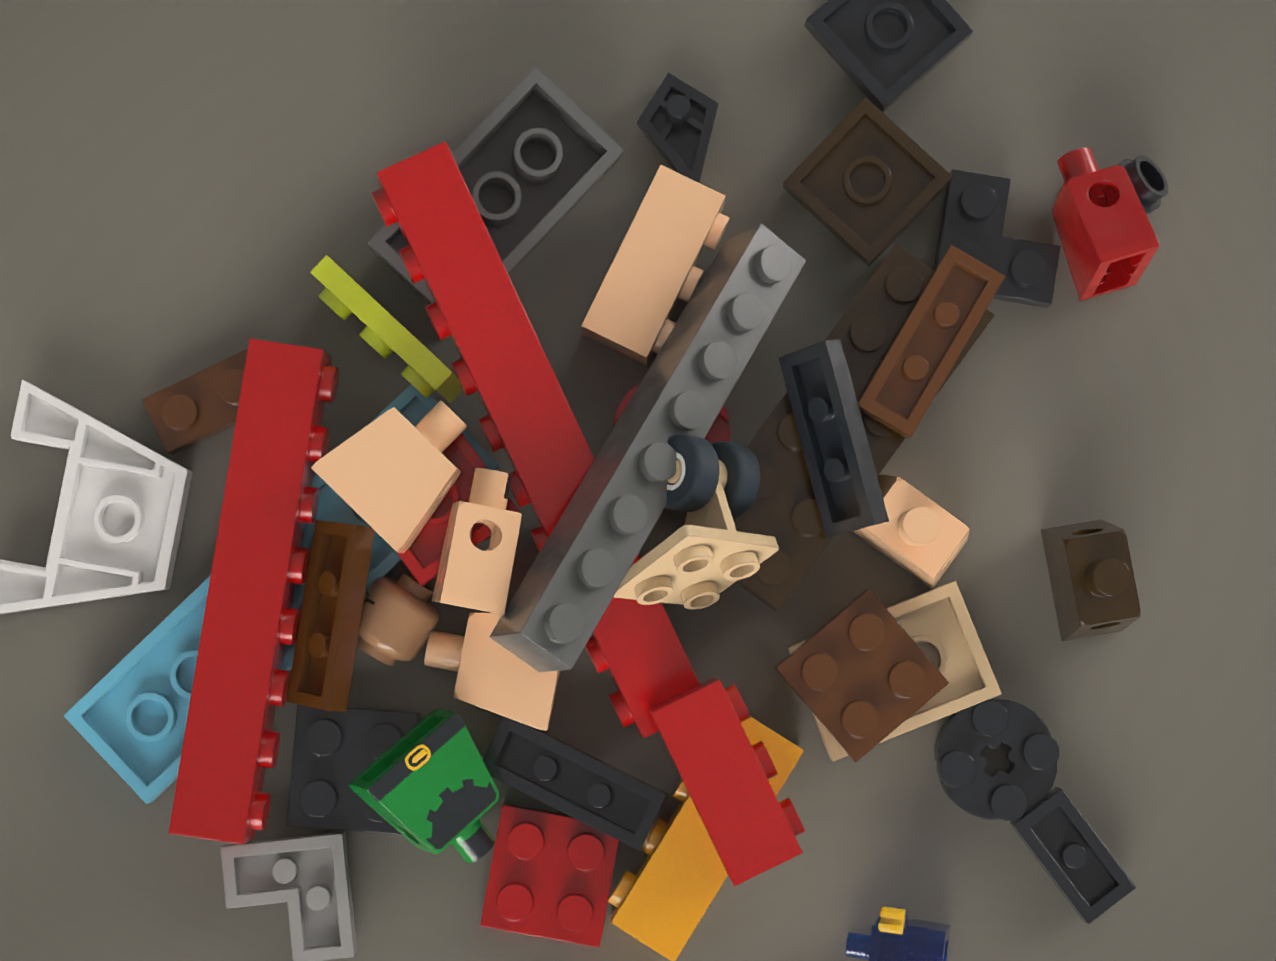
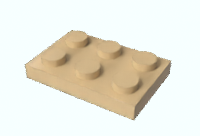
M956 581L949 582L886 608L946 678L949 684L881 742L1002 694ZM806 640L786 647L788 655ZM812 713L830 760L834 762L848 756Z

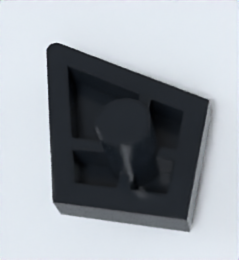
M668 72L638 119L637 125L677 173L698 183L700 182L719 103Z

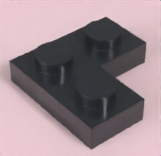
M952 169L950 174L953 177L946 187L934 271L947 249L953 245L1005 276L993 299L1045 308L1049 307L1053 300L1061 246L1002 237L1011 179Z

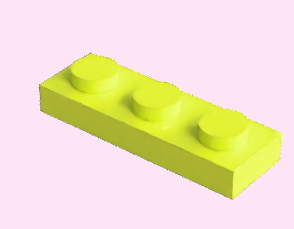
M326 255L311 270L310 273L326 287L318 297L344 321L353 312L367 326L359 335L384 359L393 351L408 364L400 374L422 395L428 398L436 390L451 404L463 391L457 376L329 256Z

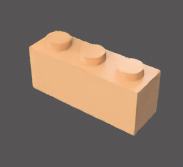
M660 165L581 325L582 334L647 365L652 353H659L676 324L669 320L678 300L681 299L688 303L701 280L704 270L695 267L704 246L715 250L726 229L730 217L721 214L726 196Z

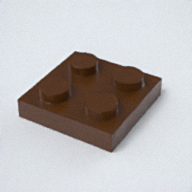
M866 589L775 666V669L855 763L949 684L946 678L870 589Z

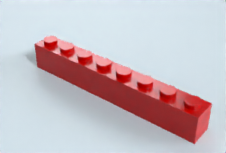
M249 338L168 834L244 845L255 838L256 830L263 831L267 824L271 795L270 793L262 792L266 768L274 769L278 759L281 740L280 732L272 731L276 706H285L290 683V671L283 670L282 665L286 645L294 646L297 639L300 610L292 608L295 585H303L305 583L310 550L309 548L302 547L305 523L313 524L315 522L319 506V488L311 487L314 473L311 467L327 454L329 428L321 426L325 402H334L339 379L338 367L331 366L332 357L323 349Z

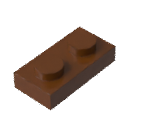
M248 349L142 399L167 453L174 455L235 425Z

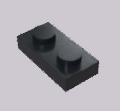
M1054 788L1044 800L1023 814L1021 818L1010 822V825L1085 923L1090 924L1137 888L1062 788Z

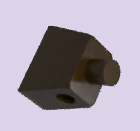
M1100 519L1041 530L1061 641L1123 631L1140 618L1139 598L1127 536L1123 528Z

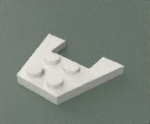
M22 380L11 439L67 449L69 452L46 567L0 559V614L170 589L193 472L39 387Z

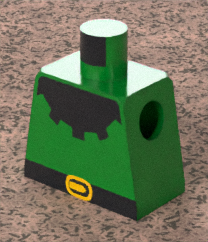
M435 708L348 783L350 788L420 850L437 855L452 844L466 863H472L487 854L495 844V839L479 818L498 802L500 794L462 718L455 711Z

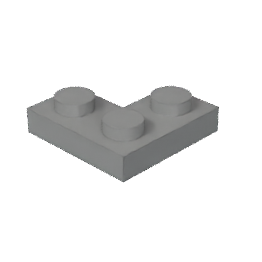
M346 831L252 841L244 845L225 844L220 847L226 909L287 902L293 961H323L355 957L358 952Z

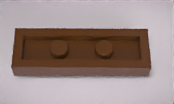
M951 245L859 399L858 406L860 411L905 438H911L1005 276Z
M315 520L286 701L288 703L326 711H347L375 533L372 527Z

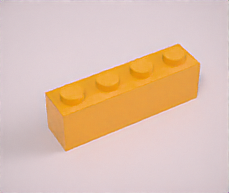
M751 717L741 722L751 745L762 741L778 773V775L768 779L777 796L804 750ZM682 779L672 795L673 798L680 801L668 823L659 818L644 850L648 855L638 872L634 875L626 870L608 899V902L615 906L611 914V923L670 961H676L728 876Z

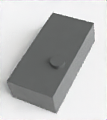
M535 66L460 144L452 155L504 267L510 276L616 164L624 150ZM398 223L388 227L384 224L368 241L370 249L428 304L433 303L434 299L425 280L423 279L413 284L400 257L398 249L408 244Z

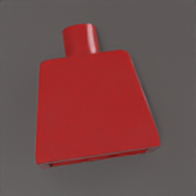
M1089 147L1078 148L1064 154L1057 160L1064 183L1052 208V215L1079 300H1087L1136 285L1160 244L1126 169L1122 165H1114L1099 170L1093 152Z

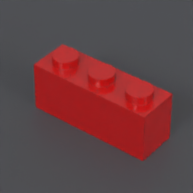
M713 677L649 708L652 718L734 887L803 853L795 837L805 832L803 824L789 797L780 802L777 800L768 779L778 775L777 770L763 742L759 741L751 745L742 727L741 722L751 717L735 684L724 689L720 679Z

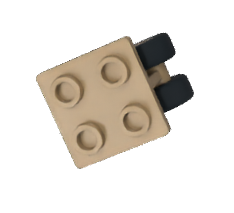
M675 434L669 437L668 444L677 453L676 473L667 480L670 484L675 485L667 484V504L665 508L687 512L685 525L630 567L614 598L633 599L642 605L660 602L681 604L686 609L696 610L714 604L719 600V594L737 580L755 574L760 569V563L777 552L779 547L774 536L737 531L733 518L741 516L749 510L759 492L761 473L754 453L741 444L725 441L710 444L706 439L698 436Z

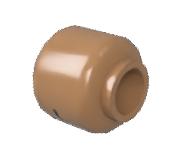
M403 572L398 581L386 576L376 578L364 596L357 646L373 658L389 666H393L396 660H414L427 642L430 632L435 630L440 620L437 608L428 601L434 591L427 585L421 586L415 577Z

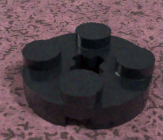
M991 699L953 713L945 721L938 733L934 754L940 784L945 794L954 804L982 819L1014 821L1021 818L1023 814L1044 800L1050 792L1057 774L1059 746L1051 736L1046 723L1034 711L1014 701ZM1002 742L1009 749L1006 758L1011 762L1010 766L1006 771L996 770L992 776H989L984 772L987 761L980 754L985 746L996 749Z

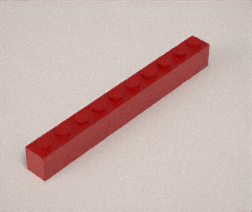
M446 141L376 172L377 181L381 188L371 192V195L385 225L388 227L398 223L408 245L398 249L400 257L413 284L423 279L426 282L434 299L433 303L425 306L426 312L439 339L442 340L451 336L461 359L452 362V367L466 396L468 397L477 392L488 415L479 418L478 422L493 453L504 448L514 469V471L508 473L513 475L510 490L519 508L528 504L531 505L540 526L530 531L539 551H541L595 459ZM639 553L636 556L632 565L641 559ZM613 597L592 636L585 645V649L597 673L607 669L610 672L618 690L609 694L608 697L623 728L634 723L641 736L646 738L659 731L649 708L699 685V682L661 602L642 605L637 600Z

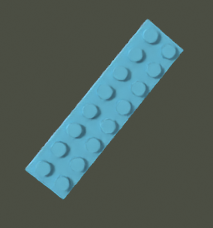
M410 384L375 419L395 407L409 422L416 426L438 402L432 395L426 398ZM464 430L462 433L488 469L497 471L500 468L497 462ZM318 474L313 477L311 487L319 488L320 492L315 520L371 527ZM315 522L313 524L305 523L302 547L309 548L310 551ZM376 531L374 533L365 593L376 578L387 577L403 562L397 552ZM210 576L64 715L69 723L146 804L153 802L178 777ZM305 583L303 585H295L292 608L299 609L300 614ZM296 642L294 646L286 645L283 670H290L292 668Z

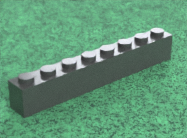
M762 223L725 240L505 609L504 615L501 616L489 636L538 672L572 670L667 504V484L675 485L667 481L675 475L676 461L678 460L677 453L668 444L669 437L675 434H687L705 438L806 262L803 257Z

